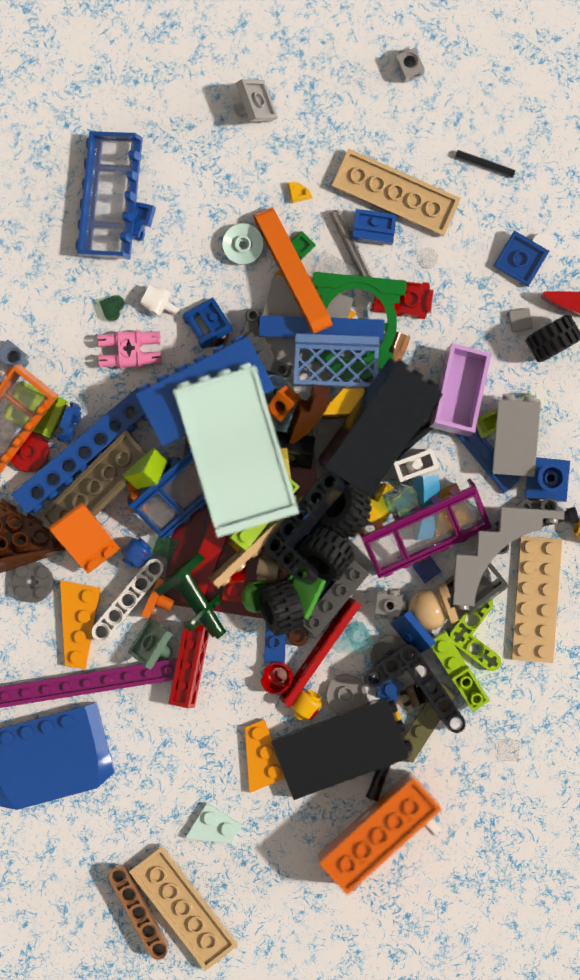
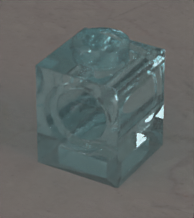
M355 621L346 626L348 630L345 631V634L356 654L375 645L363 622L358 623V621ZM357 630L364 632V639L361 642L353 640V633Z

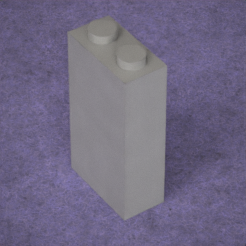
M503 394V397H498L492 463L493 474L535 477L541 408L540 399H536V396L524 395V398H515L514 394Z

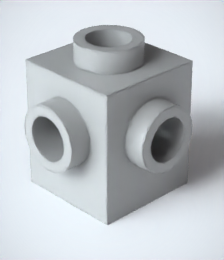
M388 588L387 591L380 590L377 593L375 614H382L387 619H397V617H400L407 609V600L404 599L405 593H400L399 589Z

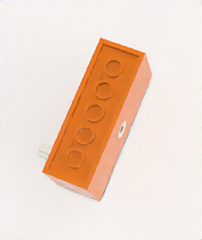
M409 771L381 796L378 801L371 805L318 853L319 865L348 895L422 827L432 838L437 835L442 829L432 818L442 808L431 793Z

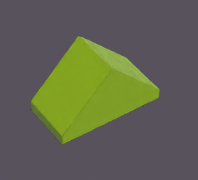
M153 447L123 474V477L136 489L155 486L158 484L168 461Z

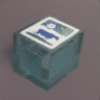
M403 483L382 495L389 513L398 517L419 505L416 490L412 486Z

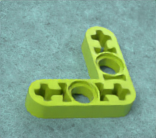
M493 600L487 603L489 605L487 608L483 607L479 611L483 613L481 617L477 612L473 613L477 618V622L473 626L466 624L465 618L468 614L465 611L450 631L449 637L456 647L485 669L495 671L501 666L500 656L472 635L493 607ZM462 623L464 627L471 631L469 633L464 631L462 634L463 641L458 640L455 642L453 634L455 632L459 633L463 629L459 627ZM473 643H478L481 647V651L477 655H473L469 651V647ZM485 649L488 650L486 653L488 657H496L495 662L497 664L495 666L490 665L488 667V661L482 658V661L478 660L484 654Z

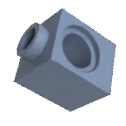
M7 340L0 348V360L7 366L14 367L21 364L26 368L29 364V356L11 341ZM17 352L19 354L18 361L11 363L9 360L10 354Z

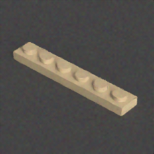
M298 493L295 496L296 504L302 500L303 495ZM285 518L269 522L247 551L240 549L208 579L218 588L225 586L235 572L241 571L246 566L245 562L251 557H256L261 552V547L266 544L268 538Z

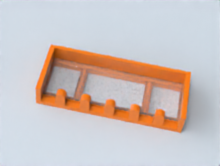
M21 364L14 367L10 366L4 374L6 378L2 383L0 382V474L59 396V394L51 390Z

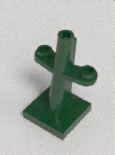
M199 552L175 570L176 572L168 576L164 583L154 591L161 596L171 588L178 590L196 614L183 626L185 630L188 629L191 632L199 625L198 620H200L212 638L216 637L219 639L227 632L213 611L222 602L221 596L218 593L207 601L190 574L205 559Z

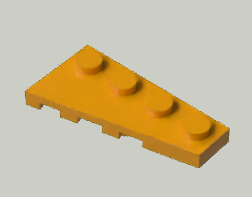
M60 580L65 666L86 669L92 640V628L95 624L101 588Z

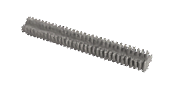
M340 209L330 212L331 218L336 225L335 227L344 241L343 243L359 275L372 277L370 276V271H368L369 269L366 267L367 264H364L366 262H363V257H361L362 255L358 251V245L355 246L356 244H354L356 241L352 240L351 232H349L350 229L347 230L348 228H346L348 225H345L342 214H339Z

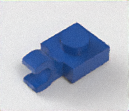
M136 202L133 237L136 240L143 241L145 226L151 227L156 210L154 205Z
M370 675L368 676L371 684H375L379 680ZM391 678L381 686L375 687L378 688L376 695L383 698L389 696L396 703L404 684Z

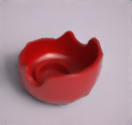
M272 662L263 669V675L260 680L261 685L270 694H281L290 688L293 681V672L283 662Z

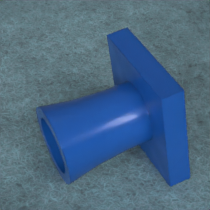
M536 457L535 477L526 476L524 498L541 500L551 498L555 501L566 502L570 461ZM549 474L553 477V482L547 481Z

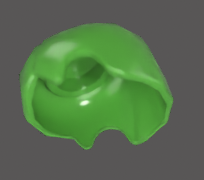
M263 581L249 582L243 588L241 601L245 610L252 613L261 612L259 610L261 608L260 589L266 585Z

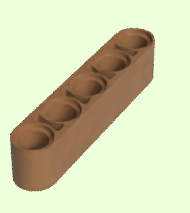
M117 864L112 867L109 873V881L150 956L155 960L163 959L169 949L168 941L136 882L129 873L128 868L123 864ZM114 871H122L124 878L121 880L116 879ZM125 889H131L134 892V896L127 898L123 892ZM141 907L144 910V915H135L133 909ZM150 925L154 928V933L146 934L143 928ZM161 944L164 947V951L158 953L154 950L153 946Z

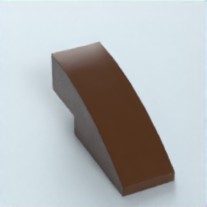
M313 384L308 399L298 400L287 430L289 444H294L319 422L331 401L329 387Z

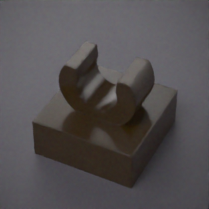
M416 683L411 684L400 692V696L404 694L409 696V701L403 703L404 706L412 705V708L426 702L423 693Z

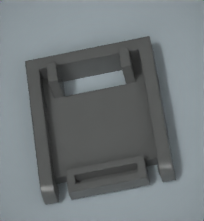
M491 562L488 568L497 579L490 583L485 575H482L476 592L475 605L466 611L469 616L509 587L508 583ZM453 576L444 582L447 584V587L453 584ZM453 586L449 589L451 593L453 591Z

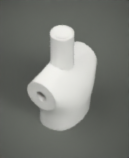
M151 285L147 286L139 301V304L143 305L155 316H160L164 309L176 315L179 309L168 302L171 294L169 291Z

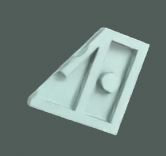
M207 803L186 835V838L231 843L242 824Z

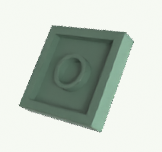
M149 618L128 653L144 667L151 670L159 656L166 660L172 656L173 648L166 644L173 634L158 622Z

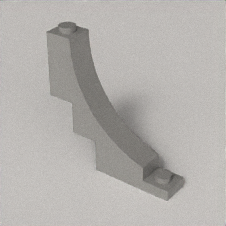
M499 507L498 532L477 531L476 556L455 554L452 604L457 605L456 609L469 610V606L475 605L476 592L482 575L493 558L504 547L521 536L542 530L543 518L546 519V523H558V519L564 520L565 511Z

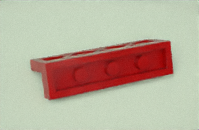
M198 625L191 632L183 627L168 702L170 705L195 708L209 638V632L204 625Z

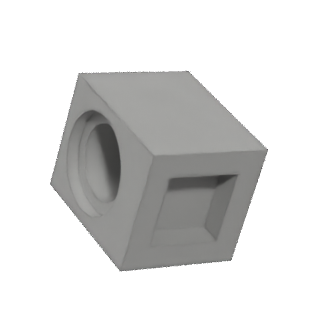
M404 48L398 52L395 62L405 83L424 75L425 69L416 48ZM412 60L415 65L413 67H406L404 61Z

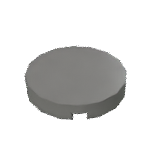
M342 674L333 678L327 685L325 693L327 704L337 714L363 706L367 696L362 681L350 674Z

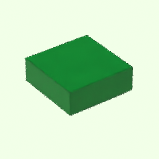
M302 231L291 240L301 260L316 246Z

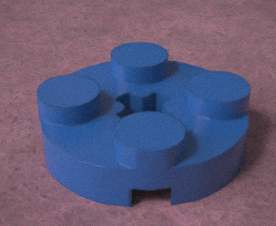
M70 402V407L67 406L59 426L63 431L62 434H57V441L63 443L72 442L75 431H73L75 423L79 424L82 417L79 404Z

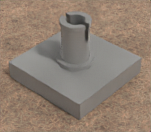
M241 79L236 82L242 102L234 105V111L239 117L247 113L249 121H274L278 118L264 80Z

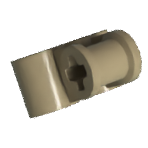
M280 544L277 545L276 551L280 548ZM265 546L262 557H260L256 575L257 581L271 584L279 581L281 564L267 552Z

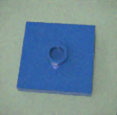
M514 230L493 266L529 287L550 251Z
M410 611L390 623L400 637L408 645L414 646L419 653L431 648L436 643Z

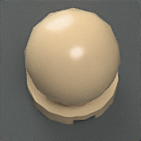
M446 583L438 584L439 590L437 592L430 589L421 590L408 603V611L415 616L425 630H435L441 627L446 619H450L451 624L459 621L455 607H450L447 598H450L451 595Z

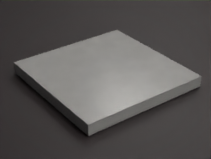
M275 274L262 315L303 317L283 276ZM338 294L327 307L329 316L333 318H348L354 298ZM265 337L278 362L291 366L295 365V338ZM300 350V358L307 362L310 359L311 352L309 350ZM315 361L308 365L314 373L322 367ZM324 370L319 375L330 377V372Z

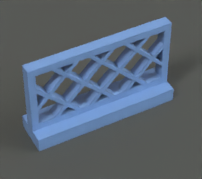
M296 334L294 386H313V384L326 387L368 388L371 383H365L359 377L367 370L373 375V380L378 375L379 337ZM300 350H309L313 356L307 362H304L300 358ZM324 351H330L334 355L327 363L319 357ZM344 352H351L355 356L348 364L340 358ZM366 352L375 353L374 360L368 365L360 358ZM317 358L323 366L314 373L308 365ZM338 359L344 367L335 374L329 365ZM357 360L365 367L358 374L350 368ZM304 368L312 374L308 380H298L299 373ZM325 369L333 375L328 381H322L318 377ZM346 369L354 376L349 382H343L338 377Z

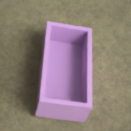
M453 343L446 348L438 390L443 395L433 408L429 427L467 437L475 433L492 353Z

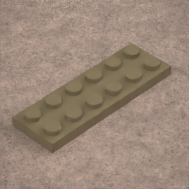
M125 430L39 516L49 528L80 503H83L96 516L129 483L123 477V474L147 452L134 436Z

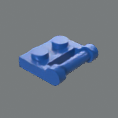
M213 297L182 315L183 321L190 326L197 337L201 349L209 347L212 342L233 331L231 324ZM196 317H201L210 333L204 335L195 320Z

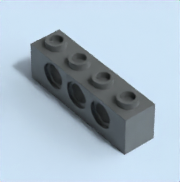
M353 560L343 576L335 581L317 602L309 619L304 618L303 626L317 637L370 573Z

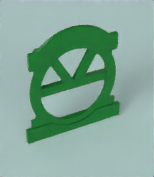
M314 272L313 285L318 287L317 293L322 296L321 300L326 310L330 302L338 294L349 289L369 291L383 304L388 323H384L386 335L384 341L379 346V373L387 360L394 358V353L389 352L397 329V316L394 304L399 303L400 295L406 294L407 281ZM324 351L319 357L327 363L334 355L330 351ZM366 352L367 356L361 359L368 365L374 360L375 353ZM340 356V358H341L346 364H348V363L352 360V359H349V358H345V357H343V356ZM316 358L315 360H313V361H315V362H318L321 366H323V365L317 360V358ZM338 359L329 365L335 374L344 367ZM359 360L350 366L356 374L365 368ZM347 369L338 376L349 380L354 378ZM367 370L359 378L365 379L373 375Z

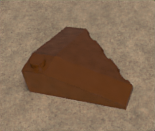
M4 500L0 503V573L65 552V547L57 540L54 534L49 529L41 526L42 521L30 514H27L26 517L16 512L17 507Z

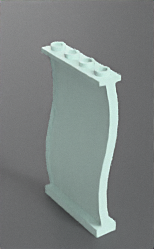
M250 363L239 366V371L233 373L230 372V369L218 372L219 377L210 379L209 375L198 378V383L190 385L189 381L178 384V389L174 390L217 537L299 513L256 366L251 367Z

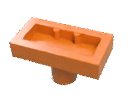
M158 578L141 614L148 619L151 618L156 605L170 612L175 600L165 595L159 596L154 591L164 583V578Z

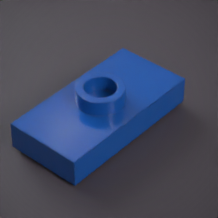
M266 624L264 663H285L286 634L276 636Z

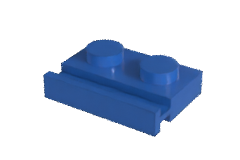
M356 209L352 240L393 245L397 215Z

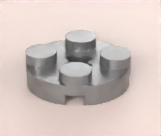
M32 562L18 567L12 577V588L15 595L29 603L44 600L54 587L53 574L40 562ZM31 576H35V580L39 582L34 588H31V585L27 583Z

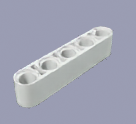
M149 560L92 628V636L95 640L105 641L110 638L153 587L158 578L163 575L165 565L161 560ZM153 562L159 563L161 567L158 574H153L150 571V565ZM140 578H144L147 581V587L144 590L138 589L136 585L137 580ZM126 594H130L134 598L131 606H127L123 602ZM113 610L119 611L121 615L117 622L112 621L110 618V613ZM99 626H104L107 629L105 637L98 636L97 628Z

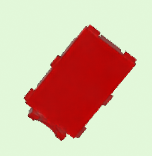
M407 282L406 294L400 295L399 303L394 304L396 316L402 317V315L425 319L427 313L431 314L434 290L430 289L429 283ZM375 296L371 310L373 312L386 313L383 304Z

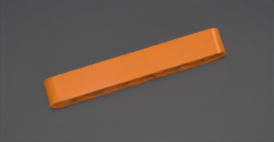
M270 207L253 215L255 223L312 334L333 325L331 318L274 208Z

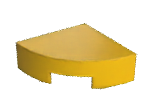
M296 182L287 183L292 204L312 199L310 191L305 186Z

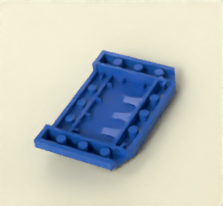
M97 702L0 728V807L18 810L93 790L115 773Z

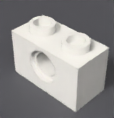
M429 449L394 462L393 468L400 483L439 468L433 449Z

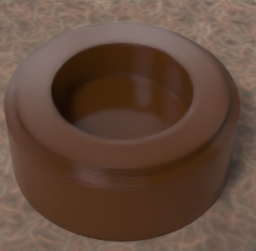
M305 627L288 633V639L294 646L304 645L309 637Z

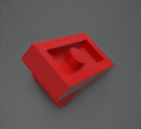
M245 562L246 566L241 571L235 572L231 576V580L223 586L222 600L242 603L241 594L245 585L247 562Z

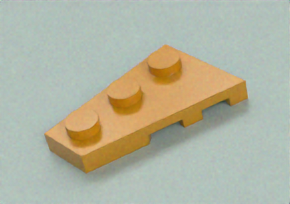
M263 719L246 726L249 793L285 779L272 746L271 741L273 739L265 720Z

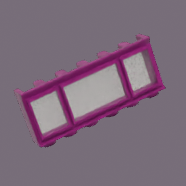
M471 478L467 480L469 488L459 491L457 487H452L449 490L451 496L440 500L435 495L430 498L431 505L421 508L419 504H415L411 507L413 513L402 517L400 513H395L392 516L393 522L383 526L381 521H377L374 523V531L365 535L363 531L359 533L379 579L388 577L399 569L408 568L419 560L428 559L432 554L445 551L452 545L463 543L468 538L477 535V531H487L492 528L477 487Z

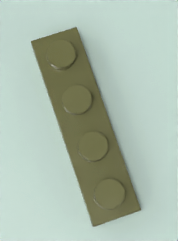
M440 682L453 701L457 693ZM435 687V689H434V691L432 692V694H434V693L436 692L437 687ZM442 700L438 704L441 712L448 709V702L446 700ZM426 701L405 734L406 740L409 739L413 747L412 755L407 759L412 763L440 721V718L428 701Z

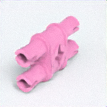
M138 329L130 332L118 331L116 334H98L99 348L117 346L119 351L117 354L99 355V368L118 366V368L123 369L126 367L141 368L143 365L151 364L160 365L161 351L142 353L140 349L144 344H160V338H156L160 337V331L141 332ZM129 342L132 348H135V350H131L130 357L127 351L124 350L128 348Z

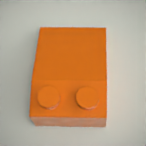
M80 503L49 527L50 531L87 574L121 549L110 532L83 503Z

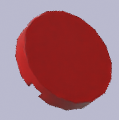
M31 432L11 459V463L20 471H38L45 466L49 459V444L40 434Z

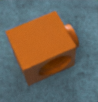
M285 385L268 404L267 407L270 415L282 422L296 407L298 400L302 398Z

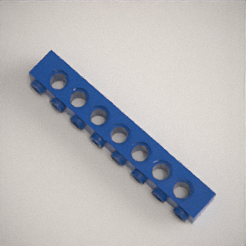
M138 388L11 494L27 514L39 512L44 507L42 504L47 499L51 501L59 495L58 490L61 487H68L75 480L73 477L79 472L82 473L125 430L132 433L138 427L136 424L141 419L144 421L148 419L135 395L139 392ZM131 407L137 409V415L134 418H128L126 414L127 410ZM118 420L122 426L119 431L114 432L111 429V424L113 421ZM98 434H104L106 437V441L102 445H97L95 442ZM83 447H88L90 450V455L87 458L80 457L79 453ZM73 461V470L66 472L64 469L65 462ZM51 474L58 476V482L55 485H50L48 482ZM36 487H40L43 492L42 496L38 499L34 498L32 494Z

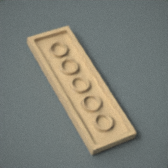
M349 148L332 184L334 189L386 212L395 214L404 220L443 237L461 199Z
M520 537L512 660L549 663L554 661L562 539Z
M163 845L129 870L131 876L205 971L238 946L237 941Z

